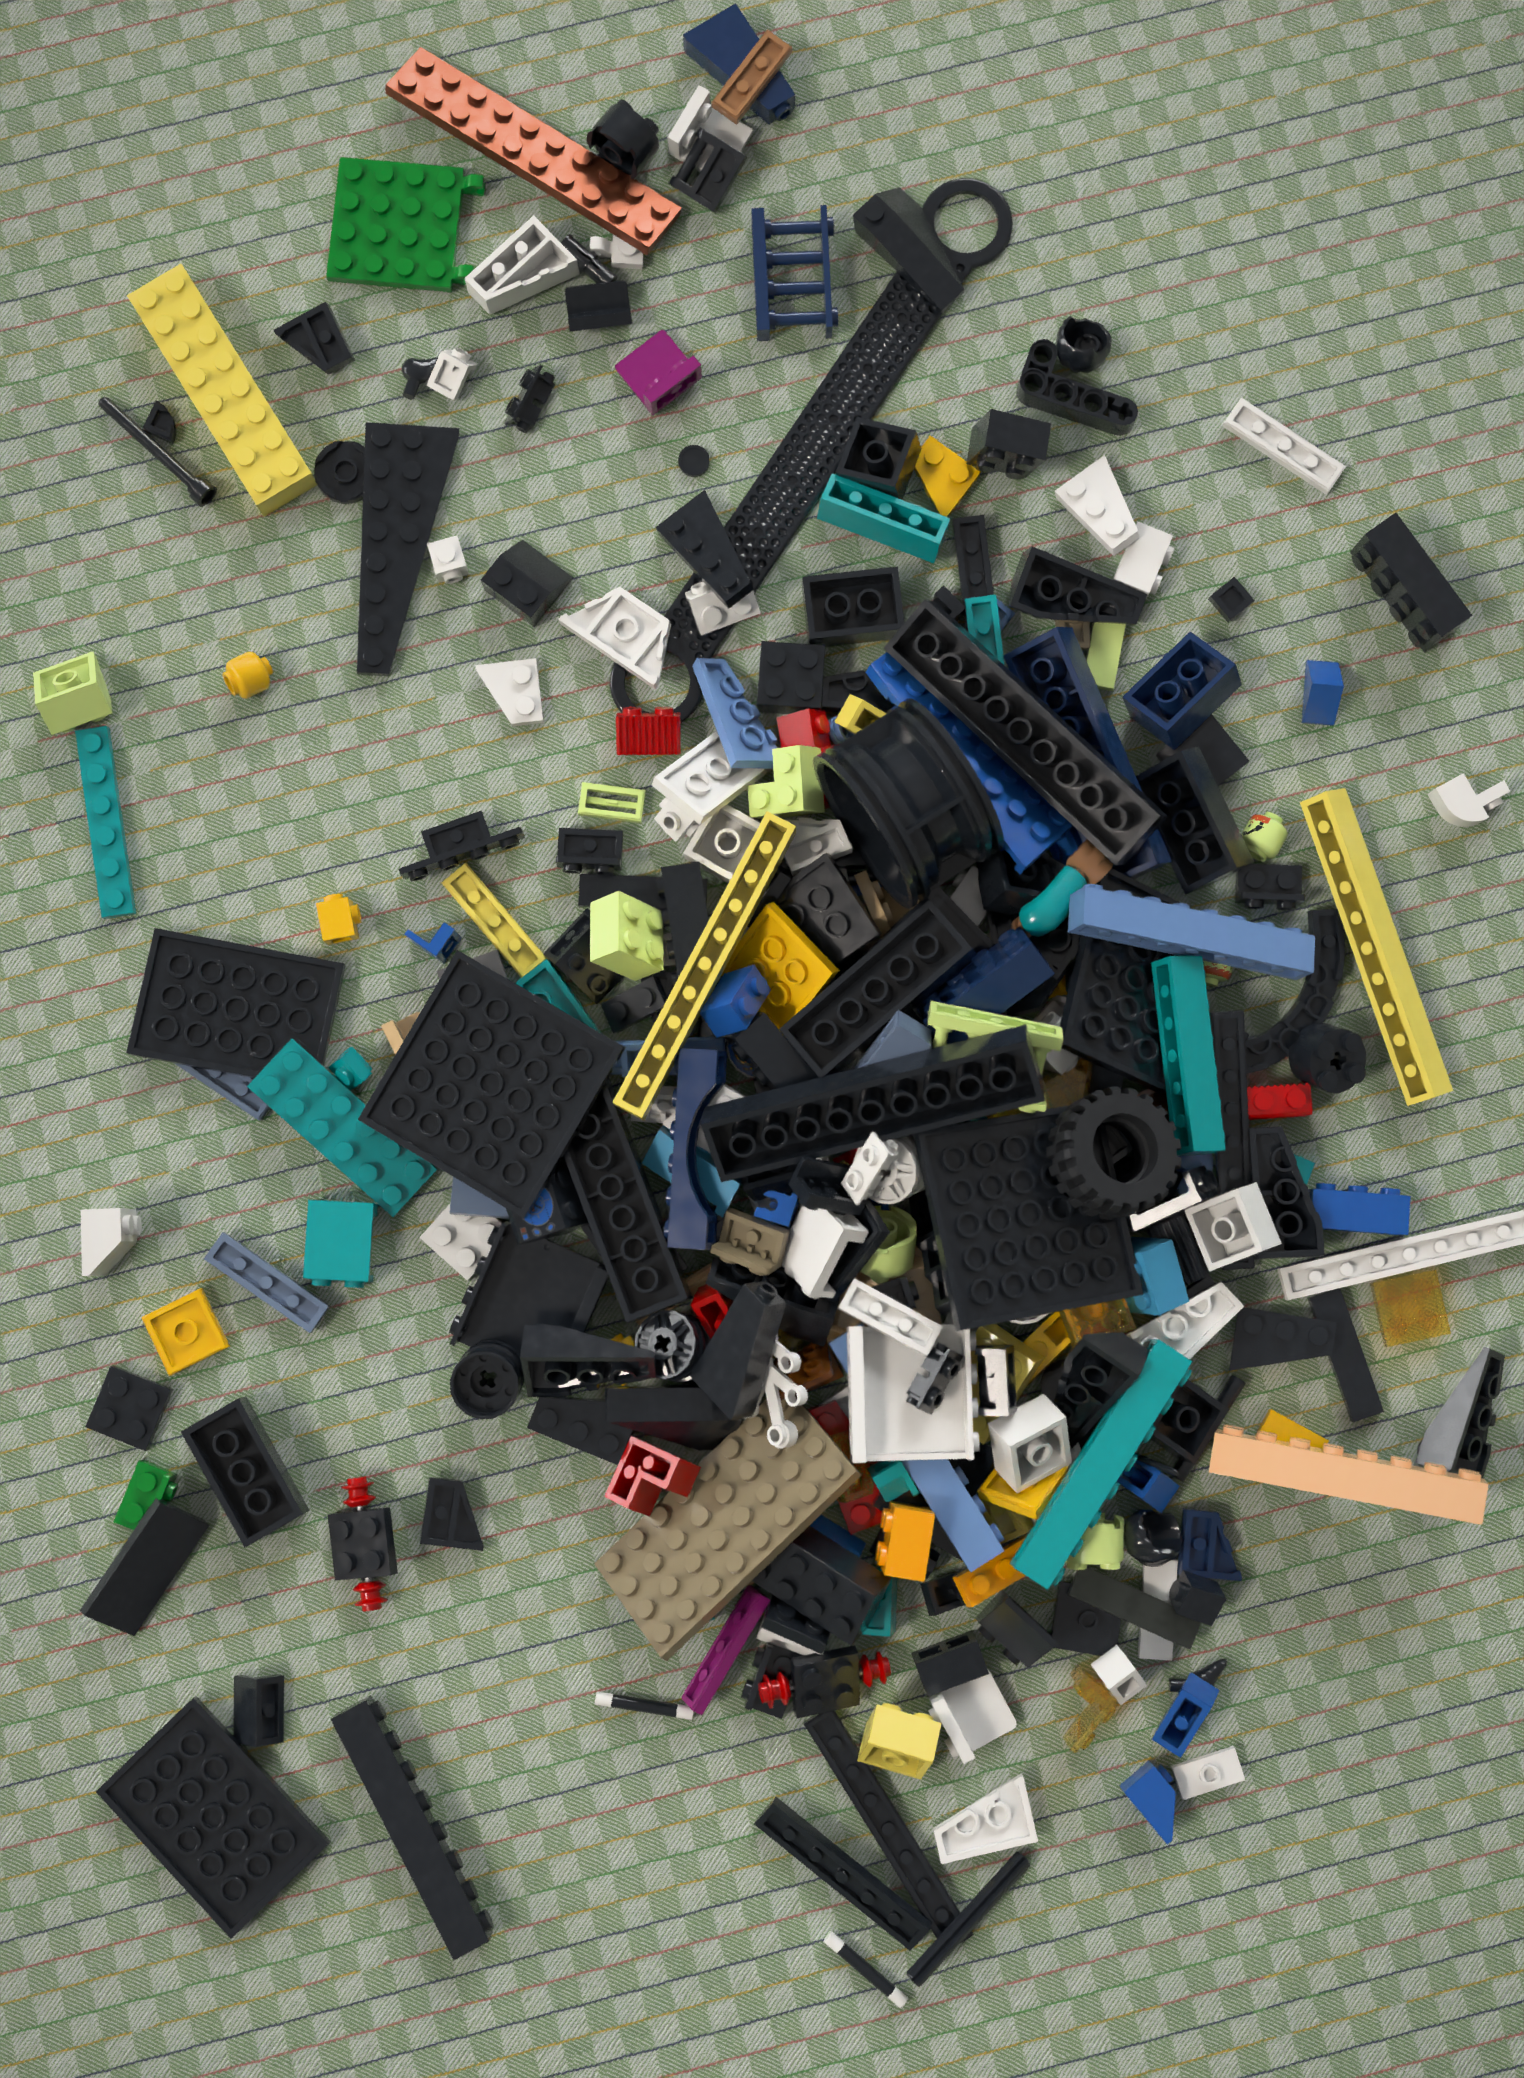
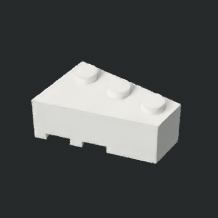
M533 215L464 279L468 293L491 315L579 275L577 259Z

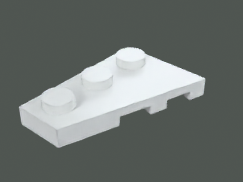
M1105 455L1055 490L1056 499L1113 556L1139 538L1136 525Z
M1022 1773L933 1828L941 1864L1038 1842Z

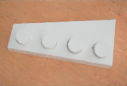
M1218 1282L1190 1298L1189 1302L1158 1316L1128 1333L1127 1336L1147 1348L1152 1338L1159 1339L1183 1356L1191 1359L1244 1305L1222 1282Z

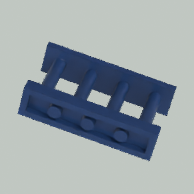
M820 205V220L771 222L770 219H764V208H751L757 341H770V330H776V326L825 324V338H832L833 327H838V307L832 308L828 236H834L833 217H827V205ZM820 234L821 251L772 253V249L766 250L765 239H771L773 235ZM822 264L823 281L774 283L773 280H767V269H773V266ZM823 294L824 311L775 313V310H769L768 299H774V296Z

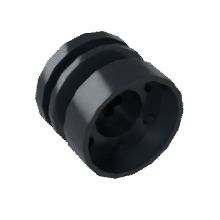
M661 1310L651 1314L641 1323L636 1333L634 1347L654 1352L657 1379L670 1380L682 1384H695L690 1374L711 1339L697 1316L673 1310Z
M483 1340L472 1345L462 1355L454 1367L450 1378V1394L456 1406L466 1415L477 1419H494L505 1414L515 1403L525 1381L520 1354L509 1344L498 1340ZM494 1371L496 1373L495 1379H486L484 1377L486 1372L492 1373Z

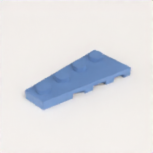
M697 658L692 667L730 767L773 769L772 749H777L775 745L777 738L771 729L765 730L758 719L761 715L754 704L749 703L743 696L745 689L726 660Z

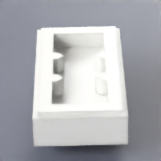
M1234 1746L1171 1766L1182 1800L1245 1780Z

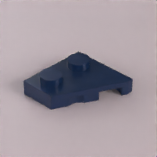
M1183 1508L1180 1537L1183 1544L1178 1558V1575H1181L1182 1571L1186 1570L1210 1579L1242 1581L1241 1572L1236 1568L1231 1554L1233 1550L1229 1539L1224 1535V1526L1218 1512Z

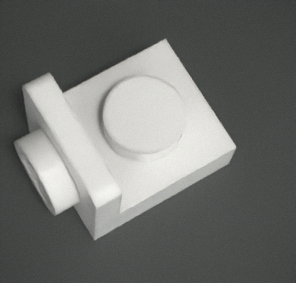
M454 347L453 350H443L440 352L426 386L452 400H457L469 372L476 369L477 363L470 360L471 355L462 349Z
M457 535L427 544L434 572L439 583H456L461 581L463 576L469 574Z

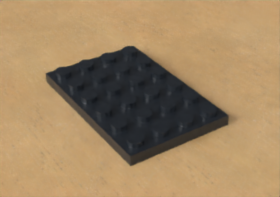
M1112 868L1097 883V885L1103 887V890L1107 891L1124 890L1131 892L1132 896L1139 898L1157 897L1161 899L1162 903H1181ZM1081 935L1060 1022L1063 1032L1061 1049L1159 1094L1165 1093L1166 1086L1151 962L1168 956L1178 955Z
M154 928L126 1053L132 1056L255 1078L293 1038L324 1066L346 965L335 961Z
M197 1696L193 1697L96 1791L103 1801L230 1939L331 1842L252 1755L237 1742L236 1738Z

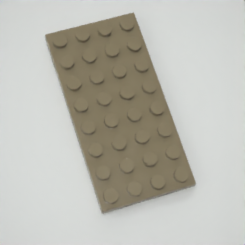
M766 1399L759 1406L757 1416L746 1418L740 1424L738 1430L729 1434L698 1464L701 1469L688 1498L670 1491L654 1506L650 1517L643 1516L594 1563L663 1660L668 1661L862 1476L804 1405L792 1407L787 1404L785 1399L781 1400L784 1419L795 1424L798 1430V1439L795 1445L791 1447L776 1448L767 1438V1432L772 1426Z

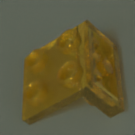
M1078 1664L1069 1674L1075 1682L1072 1687L1089 1704L1062 1737L1069 1749L1074 1753H1077L1080 1748L1085 1750L1091 1744L1095 1737L1093 1731L1100 1722L1105 1724L1109 1721L1116 1711L1114 1705L1117 1702L1105 1686Z

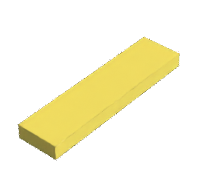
M464 863L442 882L443 886L521 978L547 959L467 863Z

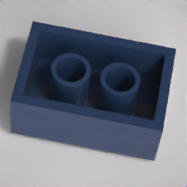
M1190 631L1122 698L1129 716L1171 749L1175 750L1242 683L1236 664Z

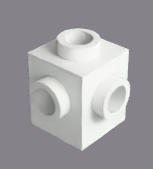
M665 797L659 804L662 809L654 820L675 842L686 835L689 838L693 837L699 824Z

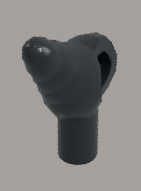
M438 357L422 360L409 358L402 364V374L408 380L402 394L405 398L415 399L419 385L429 380Z
M1217 1660L1193 1672V1674L1214 1686L1218 1677L1225 1669L1227 1660ZM1169 1678V1692H1179L1186 1679Z

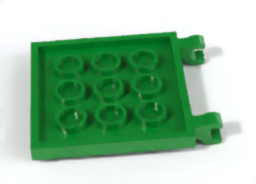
M340 157L326 273L328 282L451 293L453 284L466 285L464 278L474 270V266L461 264L455 267L463 194L485 196L486 183L483 182L484 176L480 174L465 176V171L462 167Z

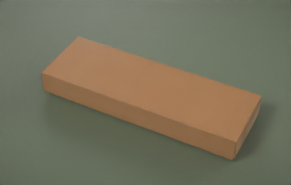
M766 30L711 102L712 108L737 125L792 54L793 47L769 30Z

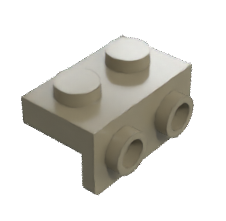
M731 1208L726 1211L720 1240L711 1246L710 1252L720 1256L723 1262L740 1264L749 1268V1271L753 1274L769 1275L782 1267L790 1230Z

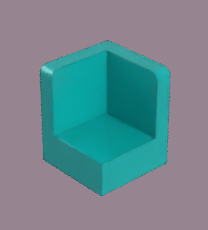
M901 1460L879 1461L867 1468L886 1502L892 1501L910 1490L914 1497L920 1494Z

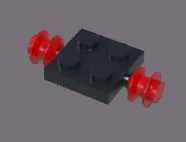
M367 1476L348 1478L347 1485L341 1486L342 1489L348 1490L349 1497L343 1503L349 1507L356 1508H353V1511L328 1514L335 1581L361 1578L363 1582L358 1583L353 1588V1591L360 1593L361 1600L356 1602L355 1606H362V1611H373L382 1609L381 1603L388 1601L387 1598L380 1595V1590L386 1584L380 1580H374L375 1577L398 1574L390 1507L367 1509V1506H364L369 1505L376 1498V1496L368 1493V1487L374 1484V1482H367Z
M855 1645L824 1651L822 1655L813 1653L791 1658L792 1680H788L781 1672L777 1673L776 1680L771 1681L767 1675H763V1682L758 1683L761 1702H767L770 1709L773 1708L774 1701L781 1700L784 1705H787L792 1695L793 1711L796 1718L860 1705L859 1680H862L869 1688L872 1687L873 1680L879 1679L883 1685L886 1684L887 1677L891 1676L890 1663L886 1656L882 1657L879 1651H876L874 1659L869 1660L865 1654H862L859 1660V1653Z

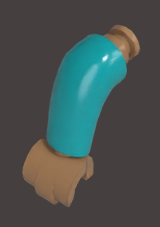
M1086 839L1069 856L1066 866L1062 868L1048 887L1021 908L1019 917L1012 922V929L1015 930L1020 926L1029 938L1032 935L1037 937L1043 936L1055 930L1069 916L1070 895L1083 888L1086 884H1097L1109 872L1113 864L1097 847Z

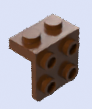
M827 1340L824 1347L814 1343L806 1345L801 1351L797 1352L801 1359L800 1369L797 1372L784 1373L795 1384L805 1387L807 1392L844 1377L843 1369ZM777 1358L773 1361V1365L780 1370ZM778 1387L780 1399L783 1400L785 1399V1393Z

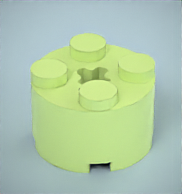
M880 1205L874 1207L889 1229L890 1234L860 1272L870 1276V1279L876 1283H885L889 1278L903 1275L913 1267L917 1226L914 1218L906 1211L896 1207H891V1211L880 1210Z
M1102 1513L1096 1525L1092 1529L1087 1527L1081 1537L1084 1543L1076 1556H1069L1066 1560L1068 1569L1084 1570L1087 1569V1564L1100 1565V1568L1107 1570L1120 1568V1562L1124 1560V1518L1114 1514V1521L1105 1519V1513Z

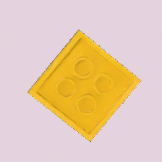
M772 902L766 904L741 938L721 976L724 973L755 964L771 988L758 1012H764L775 1026L780 1029L824 991L840 970L777 904Z

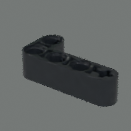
M1040 339L1032 344L1017 386V398L1022 404L1113 435L1122 436L1130 432L1138 416L1137 405L1132 400L1053 374L1052 371L1058 354L1055 344L1047 339ZM1044 354L1048 357L1049 361L1040 363L1034 356ZM1034 383L1040 390L1030 392L1025 388V384ZM1064 393L1069 397V400L1061 402L1056 399L1054 394ZM1092 402L1098 406L1099 410L1095 412L1089 411L1084 404ZM1106 408L1110 409L1108 416L1104 415ZM1119 413H1122V414L1125 415V416H1124V421L1118 419V418H1119Z

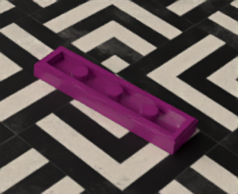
M752 1585L746 1587L682 1695L681 1699L692 1711L703 1715L770 1602V1599L758 1588Z

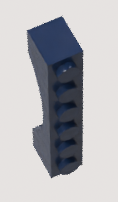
M679 1048V1055L676 1056L674 1061V1070L678 1074L677 1088H674L672 1094V1103L676 1107L675 1121H672L670 1127V1137L674 1140L673 1153L668 1161V1170L672 1173L671 1186L666 1194V1203L670 1206L669 1219L664 1227V1236L668 1239L667 1247L710 1250L711 1246L716 1243L717 1214L709 1204L700 1183L697 1170L696 1146L704 1107L710 1105L714 1096L725 1085L727 1051Z

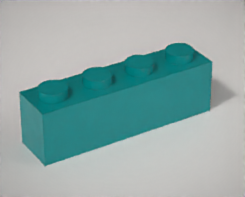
M833 473L821 496L817 515L819 520L931 563L936 561L951 519Z

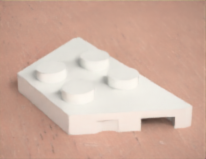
M618 587L606 593L603 598L594 599L584 604V609L570 616L566 613L558 619L560 624L656 690L660 681L671 623L667 618L623 588Z

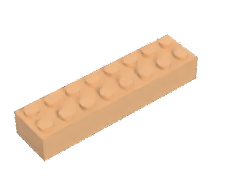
M1225 1424L1223 1430L1217 1429L1215 1432L1209 1467L1210 1473L1480 1525L1483 1523L1489 1484L1485 1479L1481 1478V1474L1477 1471L1459 1468L1458 1474L1446 1472L1447 1468L1444 1465L1425 1462L1424 1468L1412 1466V1461L1408 1458L1391 1456L1390 1461L1378 1459L1376 1452L1357 1449V1454L1354 1455L1344 1453L1343 1446L1324 1443L1323 1449L1311 1447L1310 1440L1290 1437V1442L1276 1440L1277 1434L1265 1431H1257L1256 1436L1243 1434L1244 1428Z

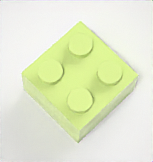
M620 891L591 902L590 962L634 981L664 970L663 919L661 910Z

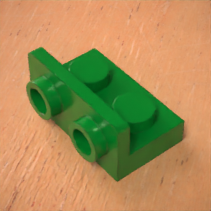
M139 1460L113 1522L134 1530L155 1498L164 1502L172 1501L178 1488V1484L175 1483L178 1474L147 1461Z

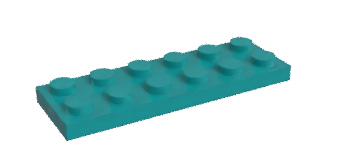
M293 1038L247 1086L392 1217L397 1214L437 1170L430 1162L359 1121L358 1118L366 1104Z

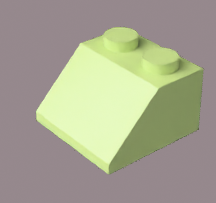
M94 651L33 673L35 704L51 735L59 732H70L78 725L89 721H100L107 715L112 714L111 697Z

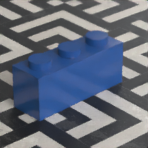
M1316 1183V1189H1308L1316 1212H1318L1321 1218L1323 1230L1399 1236L1409 1234L1410 1196L1400 1195V1189L1380 1188V1194L1368 1193V1187L1348 1186V1191L1336 1190V1184Z

